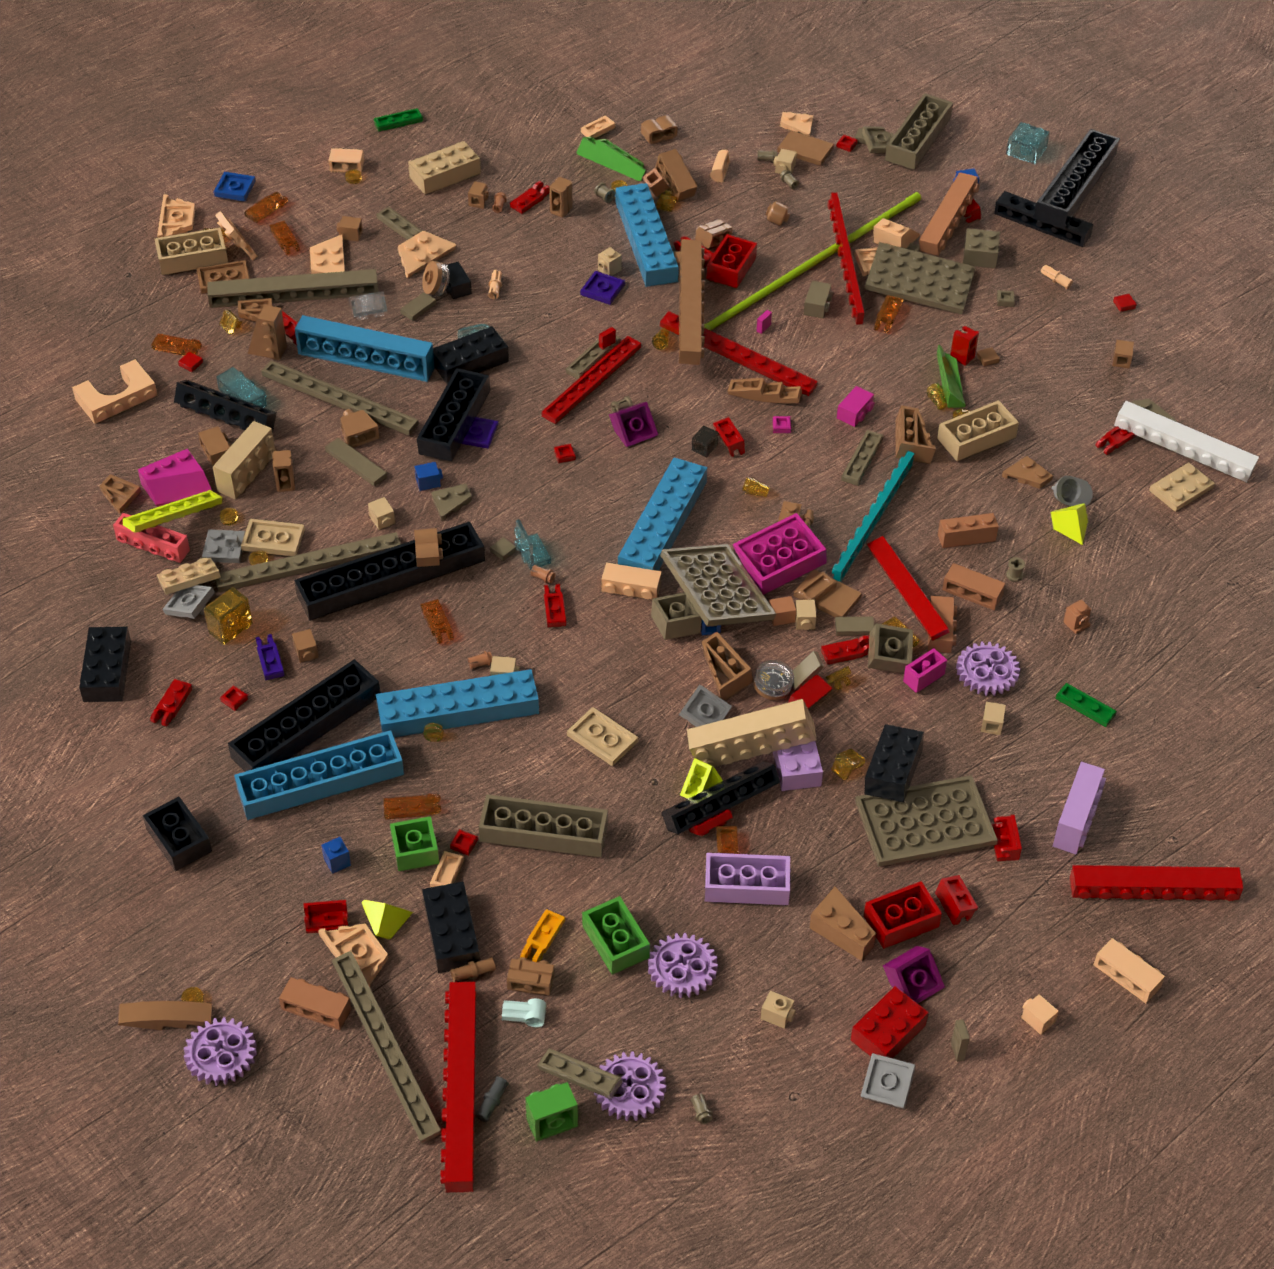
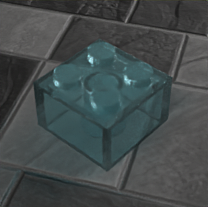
M1020 122L1008 139L1006 154L1035 164L1047 148L1050 132Z

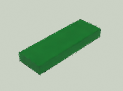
M418 108L374 118V124L378 132L423 122V116Z
M1068 683L1060 689L1055 697L1056 700L1104 727L1108 726L1117 713L1113 708Z

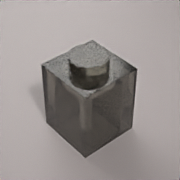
M703 425L692 437V451L707 458L718 445L719 432Z

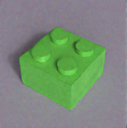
M431 816L390 824L398 871L439 864L438 848Z
M568 1082L555 1084L550 1089L541 1092L536 1091L525 1097L526 1119L536 1142L578 1127V1105Z

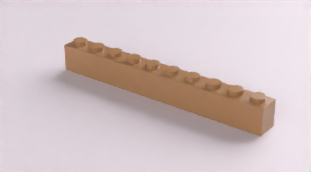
M681 240L679 364L700 365V358H704V348H701L704 347V336H701L704 335V325H701L704 324V302H701L704 301V291H701L704 290V248H702V241Z

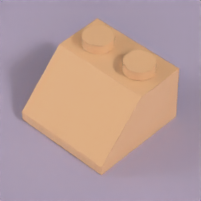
M884 218L874 226V243L876 244L882 242L906 249L910 243H913L920 236L916 231Z

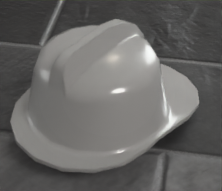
M1066 475L1061 477L1055 486L1051 487L1055 498L1068 506L1083 503L1087 506L1092 500L1093 491L1090 484L1080 478Z

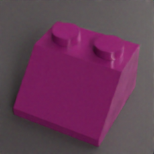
M647 402L638 403L609 414L615 433L626 447L658 435Z
M915 946L882 965L892 987L896 986L917 1004L945 988L932 953L928 948Z

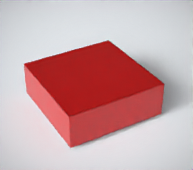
M843 135L837 142L836 147L851 152L857 145L858 139Z
M1130 294L1116 296L1113 299L1120 312L1136 309L1137 304Z
M613 327L599 334V347L602 350L616 343V329Z
M188 352L178 361L180 367L193 372L203 363V358Z
M571 444L554 447L558 464L576 460Z
M234 685L220 697L221 702L234 711L249 699L246 693Z
M459 829L450 844V849L469 856L478 841V836Z

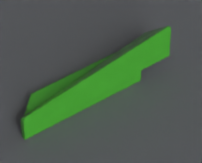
M591 136L583 137L577 150L578 155L637 181H641L646 172V169L643 168V162L607 139L596 140Z
M938 345L937 359L948 408L965 407L957 360L944 352L942 347Z

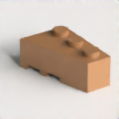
M718 632L702 641L706 662L722 700H727L753 682L751 668Z

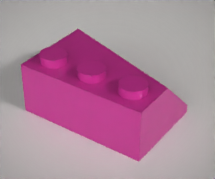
M188 449L138 469L141 485L156 507L208 490L212 491L203 469Z

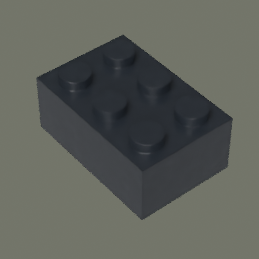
M180 796L142 815L146 830L175 872L212 852L209 837Z

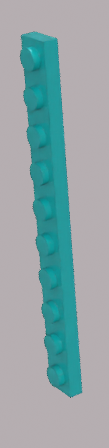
M907 451L906 455L900 458L898 468L893 469L891 479L886 481L883 492H879L877 502L872 503L869 514L863 518L862 526L856 529L854 539L849 540L846 552L843 551L841 553L839 563H835L833 566V579L842 582L912 468L915 453Z

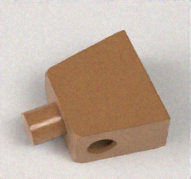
M347 409L344 411L340 422L346 444L354 448L380 439L378 425L364 410L353 412L352 409Z

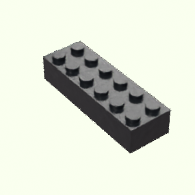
M456 368L417 437L418 453L420 455L452 462L491 391L489 375Z

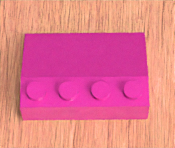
M797 513L733 544L743 566L763 595L827 563L826 548Z

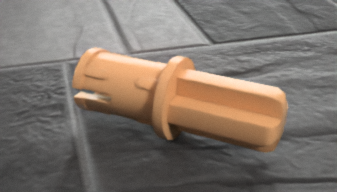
M1044 265L1041 269L1043 275L1052 279L1053 283L1057 282L1066 289H1069L1073 283V280L1061 274V271H1056L1048 265Z
M497 269L493 271L489 281L490 289L488 296L491 299H495V295L496 299L499 298V290L502 287V272Z

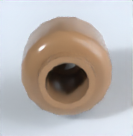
M775 201L773 204H769L765 216H767L769 222L780 226L783 222L787 223L790 213H788V206Z

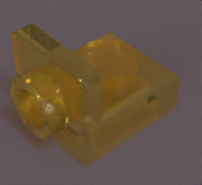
M850 748L837 754L831 770L843 780H847L852 770L862 767L866 759Z

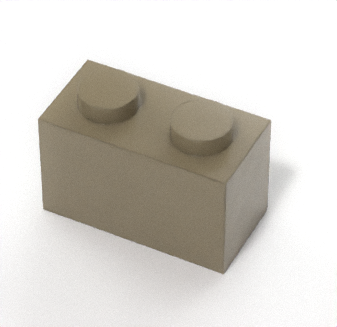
M818 281L811 282L804 303V315L824 318L825 312H829V301L832 302L833 299L832 284Z

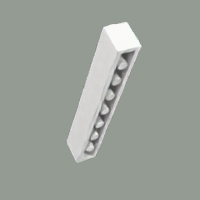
M1125 401L1114 426H1118L1120 429H1126L1127 432L1135 433L1134 435L1245 482L1249 480L1259 458L1256 455L1128 401Z

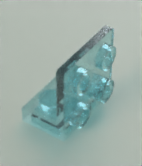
M520 519L516 520V527L514 528L516 540L514 543L517 551L521 552L524 564L527 563L530 570H532L534 565L541 567L551 564V558L538 534L528 536Z

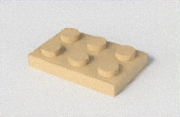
M1188 462L1151 485L1149 491L1176 512L1213 489L1215 483Z
M250 519L241 549L242 551L295 556L298 553L305 527L302 524Z
M201 558L195 563L182 564L179 568L167 569L157 574L158 582L166 595L221 578L219 570L211 558Z
M594 707L567 730L568 737L611 766H614L638 743L636 735Z

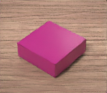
M767 310L757 319L756 330L758 333L762 334L771 326L772 312Z
M773 416V433H791L790 416Z

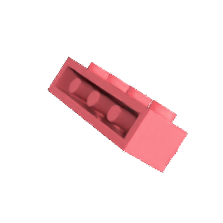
M122 513L113 524L116 539L119 542L132 545L137 549L146 550L168 560L181 563L190 551L187 535L159 525L144 529L141 532H132L123 526V518L131 516L126 513Z

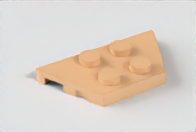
M163 194L158 238L178 235L193 230L195 204L185 202L179 198L172 200L169 199V195Z
M221 211L215 216L219 220L218 225L223 230L226 229L224 233L230 240L234 239V244L239 249L242 248L252 260L257 258L256 253L232 221Z
M422 231L398 245L399 256L401 257L402 266L405 268L407 278L424 269L430 261H437L456 249L455 243L426 231Z
M342 235L310 247L311 274L345 271Z
M367 925L338 927V930L325 931V928L318 930L320 937L335 958L352 951L370 986L388 960V954Z

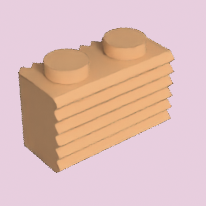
M331 148L329 156L331 172H362L364 164L363 150Z

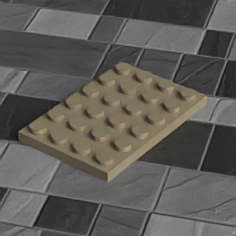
M879 242L864 289L962 315L975 266Z
M728 544L662 549L660 556L707 627L775 619V611Z
M972 775L910 786L904 803L869 795L855 797V803L878 867L997 845V837Z

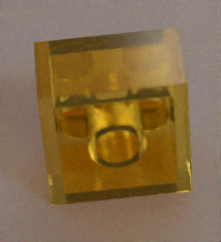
M234 587L204 607L208 632L223 645L233 640L239 633L248 629L253 624L248 598Z

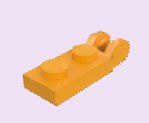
M546 909L526 940V945L521 952L520 958H528L532 948L537 951L532 958V962L541 961L543 954L547 952L564 924L565 917Z

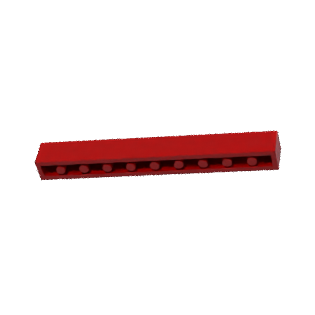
M449 982V991H445V1004H449V1010H445V1023H448V1029H444V1042H448V1048H444V1062H447V1068H443V1082L447 1081V1088H443V1102H447L446 1108H442V1122H446V1128H442L441 1135L442 1142L446 1143L445 1149H441V1163H445V1170H441L440 1180L441 1184H445L446 1193L473 1192L476 982Z

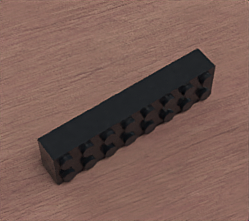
M355 659L229 742L228 747L231 759L245 772L288 760L375 701L376 694L381 693L379 681Z

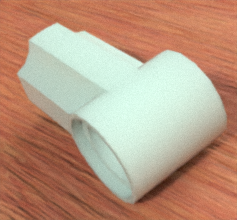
M537 998L530 999L528 1002L504 1000L502 1020L525 1022L530 1027H542L545 1021L547 1004L544 1000Z

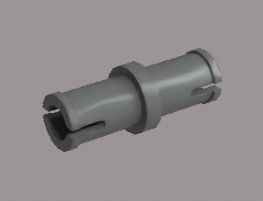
M497 1076L489 1092L484 1094V1101L475 1114L479 1120L488 1122L495 1107L501 1103L500 1098L509 1085L504 1078Z

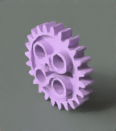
M981 642L980 646L973 643L972 648L967 646L966 651L962 650L961 656H958L956 665L957 675H960V681H964V686H971L970 691L978 689L977 694H980L981 691H984L985 696L988 695V692L995 696L996 691L1003 694L1004 689L1010 691V686L1014 687L1015 682L1018 681L1020 668L1019 662H1016L1017 657L1011 656L1012 651L1005 652V646L1001 649L998 648V643L995 646H992L991 642H988V645H984Z
M675 933V939L668 935L667 942L659 940V946L654 945L653 952H650L648 973L651 974V981H656L657 988L663 986V993L671 990V996L677 992L679 993V998H682L683 993H686L690 998L693 991L696 995H699V989L706 991L707 985H712V980L716 978L718 964H716L717 956H714V949L709 950V943L702 945L703 938L696 941L694 934L690 939L687 938L686 933L683 934L682 938H679V935Z
M225 1017L219 1023L214 1018L211 1025L208 1021H205L206 1027L204 1028L198 1025V1033L191 1032L192 1039H186L187 1046L184 1047V1060L187 1062L186 1066L191 1071V1075H197L198 1081L205 1078L207 1085L211 1080H214L215 1086L219 1084L220 1080H223V1083L227 1085V1079L229 1078L235 1082L237 1074L243 1077L242 1070L249 1071L250 1066L248 1063H254L253 1056L257 1055L256 1041L254 1040L253 1033H250L249 1027L243 1028L241 1021L235 1025L234 1018L229 1023H226Z
M622 1052V1058L614 1055L613 1062L606 1059V1066L600 1065V1069L614 1075H624L621 1077L623 1082L615 1093L622 1096H613L612 1099L594 1093L597 1096V1103H602V1110L609 1108V1116L617 1113L618 1120L622 1115H625L626 1121L629 1120L630 1116H633L635 1121H637L639 1114L646 1118V1111L653 1114L654 1106L660 1107V1100H664V1093L666 1092V1085H664L666 1078L662 1077L663 1070L658 1069L657 1062L651 1064V1057L643 1060L642 1053L636 1058L634 1052H631L630 1057H627L625 1052ZM638 1076H645L646 1078L640 1079ZM642 1095L644 1096V1098L639 1099L636 1098V1096Z

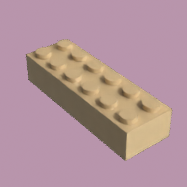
M803 699L687 729L689 750L693 757L714 767L816 741L814 721Z

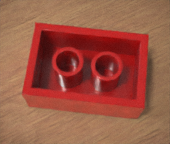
M726 234L707 263L706 279L738 288L756 260L757 243Z
M920 881L865 902L863 916L869 926L875 931L880 945L885 949L939 928L942 913L923 882Z
M894 986L852 1027L851 1041L870 1057L873 1053L893 1059L926 1026L929 1012Z

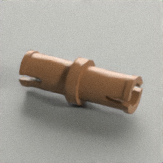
M490 957L475 963L474 961L468 962V965L451 969L450 972L453 982H457L470 977L473 979L478 978L480 974L495 971L496 967L493 958Z

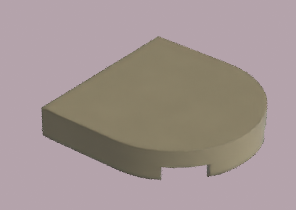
M863 127L861 130L870 153H886L887 144L894 136L892 132L890 134L883 127Z

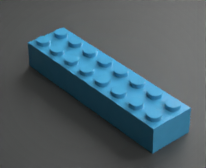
M647 183L616 187L615 203L645 286L678 282V264Z
M302 315L295 327L297 349L300 355L428 382L435 369L433 343L304 315Z
M675 457L672 459L618 555L619 565L659 571L664 562L660 556L662 549H671L707 483V467Z
M532 669L376 694L382 733L391 730L393 737L539 714V699Z
M390 730L235 774L234 777L246 818L250 820L404 775L401 755Z

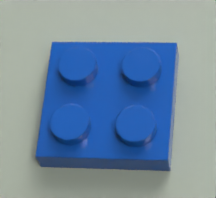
M224 171L213 191L214 197L245 201L256 182L255 176Z

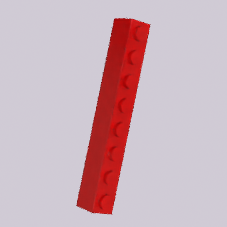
M1073 865L1070 873L1072 898L1081 899L1122 898L1127 900L1133 898L1144 900L1205 899L1208 901H1234L1240 899L1243 891L1240 867Z

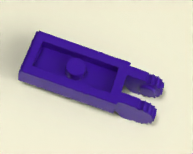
M272 634L267 635V645H263L260 637H256L257 652L265 681L283 677V667Z

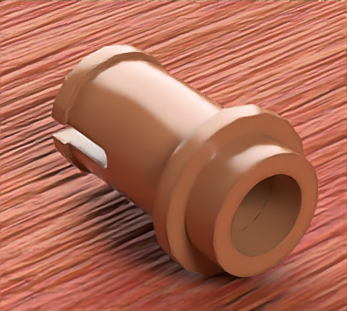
M499 192L494 196L495 202L492 210L496 213L502 212L504 203L507 201L506 195L503 192Z
M538 565L532 567V570H535V572L531 571V576L544 580L546 584L553 583L556 574L553 570H546Z
M484 651L483 654L467 658L468 662L471 663L469 664L471 670L486 664L490 666V663H492L490 651Z

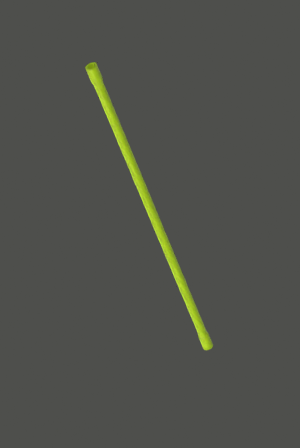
M915 192L901 203L847 236L849 244L873 230L874 226L883 218L889 220L906 208L921 201V195ZM835 243L710 322L703 324L704 328L711 331L838 252L839 245Z

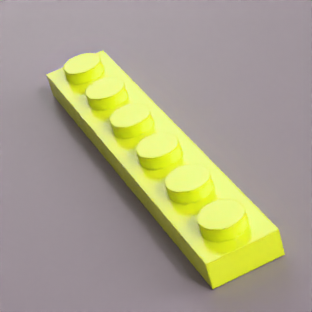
M208 490L123 518V526L134 533L141 532L144 529L155 527L177 518H183L186 515L198 513L207 508H213L216 505L222 504V497Z

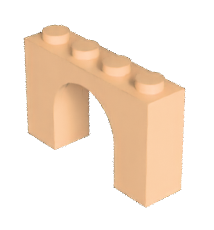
M136 360L120 366L122 379L128 385V388L122 393L103 395L88 380L72 387L75 400L94 424L158 396L155 382Z

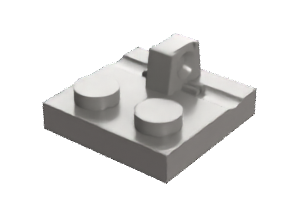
M208 529L202 558H211L213 562L240 563L242 556L241 544L245 531Z
M199 585L177 591L162 610L165 615L195 619L198 614L204 615L208 611L206 603L215 592L212 587Z
M699 684L679 715L698 727L723 720L732 706Z
M872 1053L861 1098L905 1109L916 1065Z

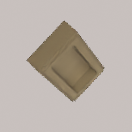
M423 292L402 307L400 312L414 321L436 304V299Z
M873 616L835 617L836 636L870 635L874 627Z
M811 652L789 674L795 690L802 687L825 667L818 652Z
M963 1019L955 1021L951 1039V1046L957 1062L964 1061L970 1040Z

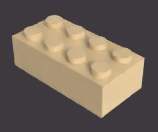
M465 141L408 162L410 178L425 195L481 173L480 158Z
M221 227L155 238L162 275L228 263Z
M998 400L940 423L937 439L953 458L959 461L1016 438L1019 422Z
M253 421L215 463L213 472L217 492L236 499L245 491L250 482L254 481L257 474L265 468V465L273 459L272 452L276 450L272 428Z

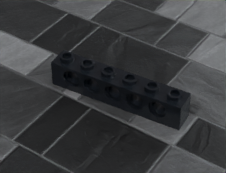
M1004 191L997 199L995 215L1082 248L1091 237L1092 223L1072 217L1064 229L1056 228L1054 225L1041 223L1033 219L1036 202Z
M187 379L176 384L174 403L180 404L182 408H191L198 414L210 415L212 419L223 420L228 425H237L242 430H246L254 421V418L257 423L272 428V432L274 430L277 413L275 411Z
M762 761L662 811L661 814L667 830L680 834L781 782L775 765Z

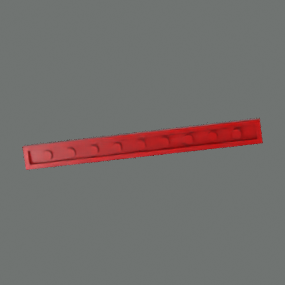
M835 192L831 193L830 200H828V210H831L830 220L834 222L833 233H836L835 242L836 245H839L838 256L842 258L840 263L841 269H844L843 279L847 281L846 292L849 293V305L852 306L851 315L852 318H855L856 325L863 324L864 308L838 193Z
M668 311L660 321V327L679 335V315ZM704 328V335L701 336H704L705 348L774 381L783 382V385L787 387L801 386L802 394L808 397L816 388L817 380Z

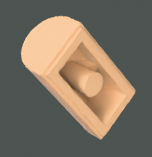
M720 150L717 153L710 174L712 180L716 182H723L730 164L728 150Z

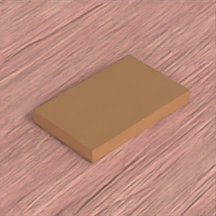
M791 130L779 145L777 152L780 153L781 149L797 152V159L821 166L832 151L834 144Z
M246 260L196 268L201 294L208 293L207 282L250 279Z
M815 569L812 570L794 591L793 596L802 600L797 596V591L821 574V572ZM835 580L837 586L817 600L815 608L833 617H845L860 600L862 593Z

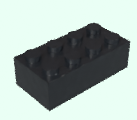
M493 326L433 348L435 369L446 384H448L456 368L481 373L509 362L508 345Z
M128 626L88 628L79 685L83 702H123L131 647Z
M884 725L865 775V795L904 803L923 750L924 732L893 725Z
M464 881L422 889L424 908L438 973L449 972L451 969L468 965V962L474 961V963L480 961Z

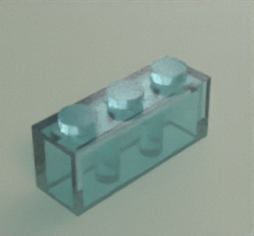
M232 367L216 376L218 389L222 393L264 408L267 407L266 393L255 386L252 380L249 381L241 371Z

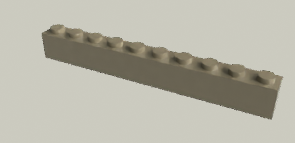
M376 269L207 282L210 308L238 306V301L272 298V303L379 295Z

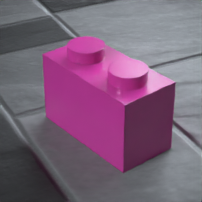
M855 386L838 405L837 419L855 427L864 420L868 411L871 412L874 408V394Z
M933 648L905 667L903 682L915 693H918L945 675L947 659Z

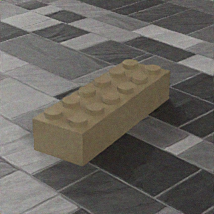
M924 93L887 144L885 160L914 170L951 119L953 102Z
M486 794L478 827L479 841L602 857L608 826V810Z

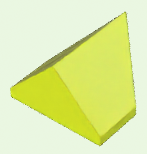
M1085 503L1051 511L1053 529L1083 545L1088 524Z
M694 758L680 796L688 799L723 780L714 766Z
M368 900L361 902L375 936L389 940L413 913L386 903Z

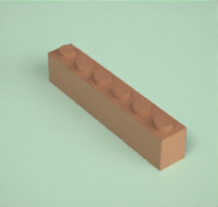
M959 172L919 239L921 252L939 256L941 251L945 249L946 242L952 237L955 227H958L961 217L966 213V208L972 203L975 193L979 191L980 185L978 184L977 176Z

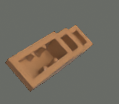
M764 378L731 380L727 392L733 396L761 402L799 403L802 389L801 386L784 387L783 382L766 383Z
M188 1001L124 1003L119 1005L118 1025L161 1031L163 1026L183 1029L186 1028L187 1024L205 1026V1021L211 1024L212 1004Z

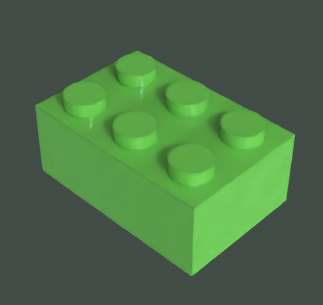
M620 896L582 912V927L612 975L650 958V943Z

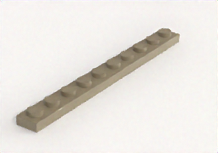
M271 360L261 370L264 377L342 409H352L353 412L364 410L374 422L406 435H410L419 425L418 419Z
M397 532L221 572V578L215 579L218 592L228 591L340 565L400 545Z
M352 951L333 959L332 963L421 1144L441 1135L442 1132Z

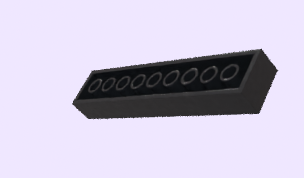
M1090 129L1037 201L1033 219L1041 223L1054 225L1056 228L1064 229L1115 157L1120 138Z
M469 521L437 532V534L441 533L442 545H438V548H442L443 559H439L440 565L417 567L415 540L295 579L296 595L309 621L484 562V545Z

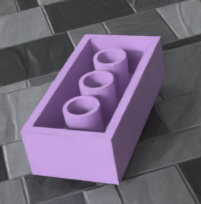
M815 741L773 752L782 791L821 786L823 770Z
M1084 762L1080 763L1059 820L1052 847L1073 854H1077L1079 847L1083 848L1087 832H1089L1092 818L1096 813L1097 804L1102 796L1106 778L1103 777L1105 769Z
M706 853L705 902L789 905L790 856Z

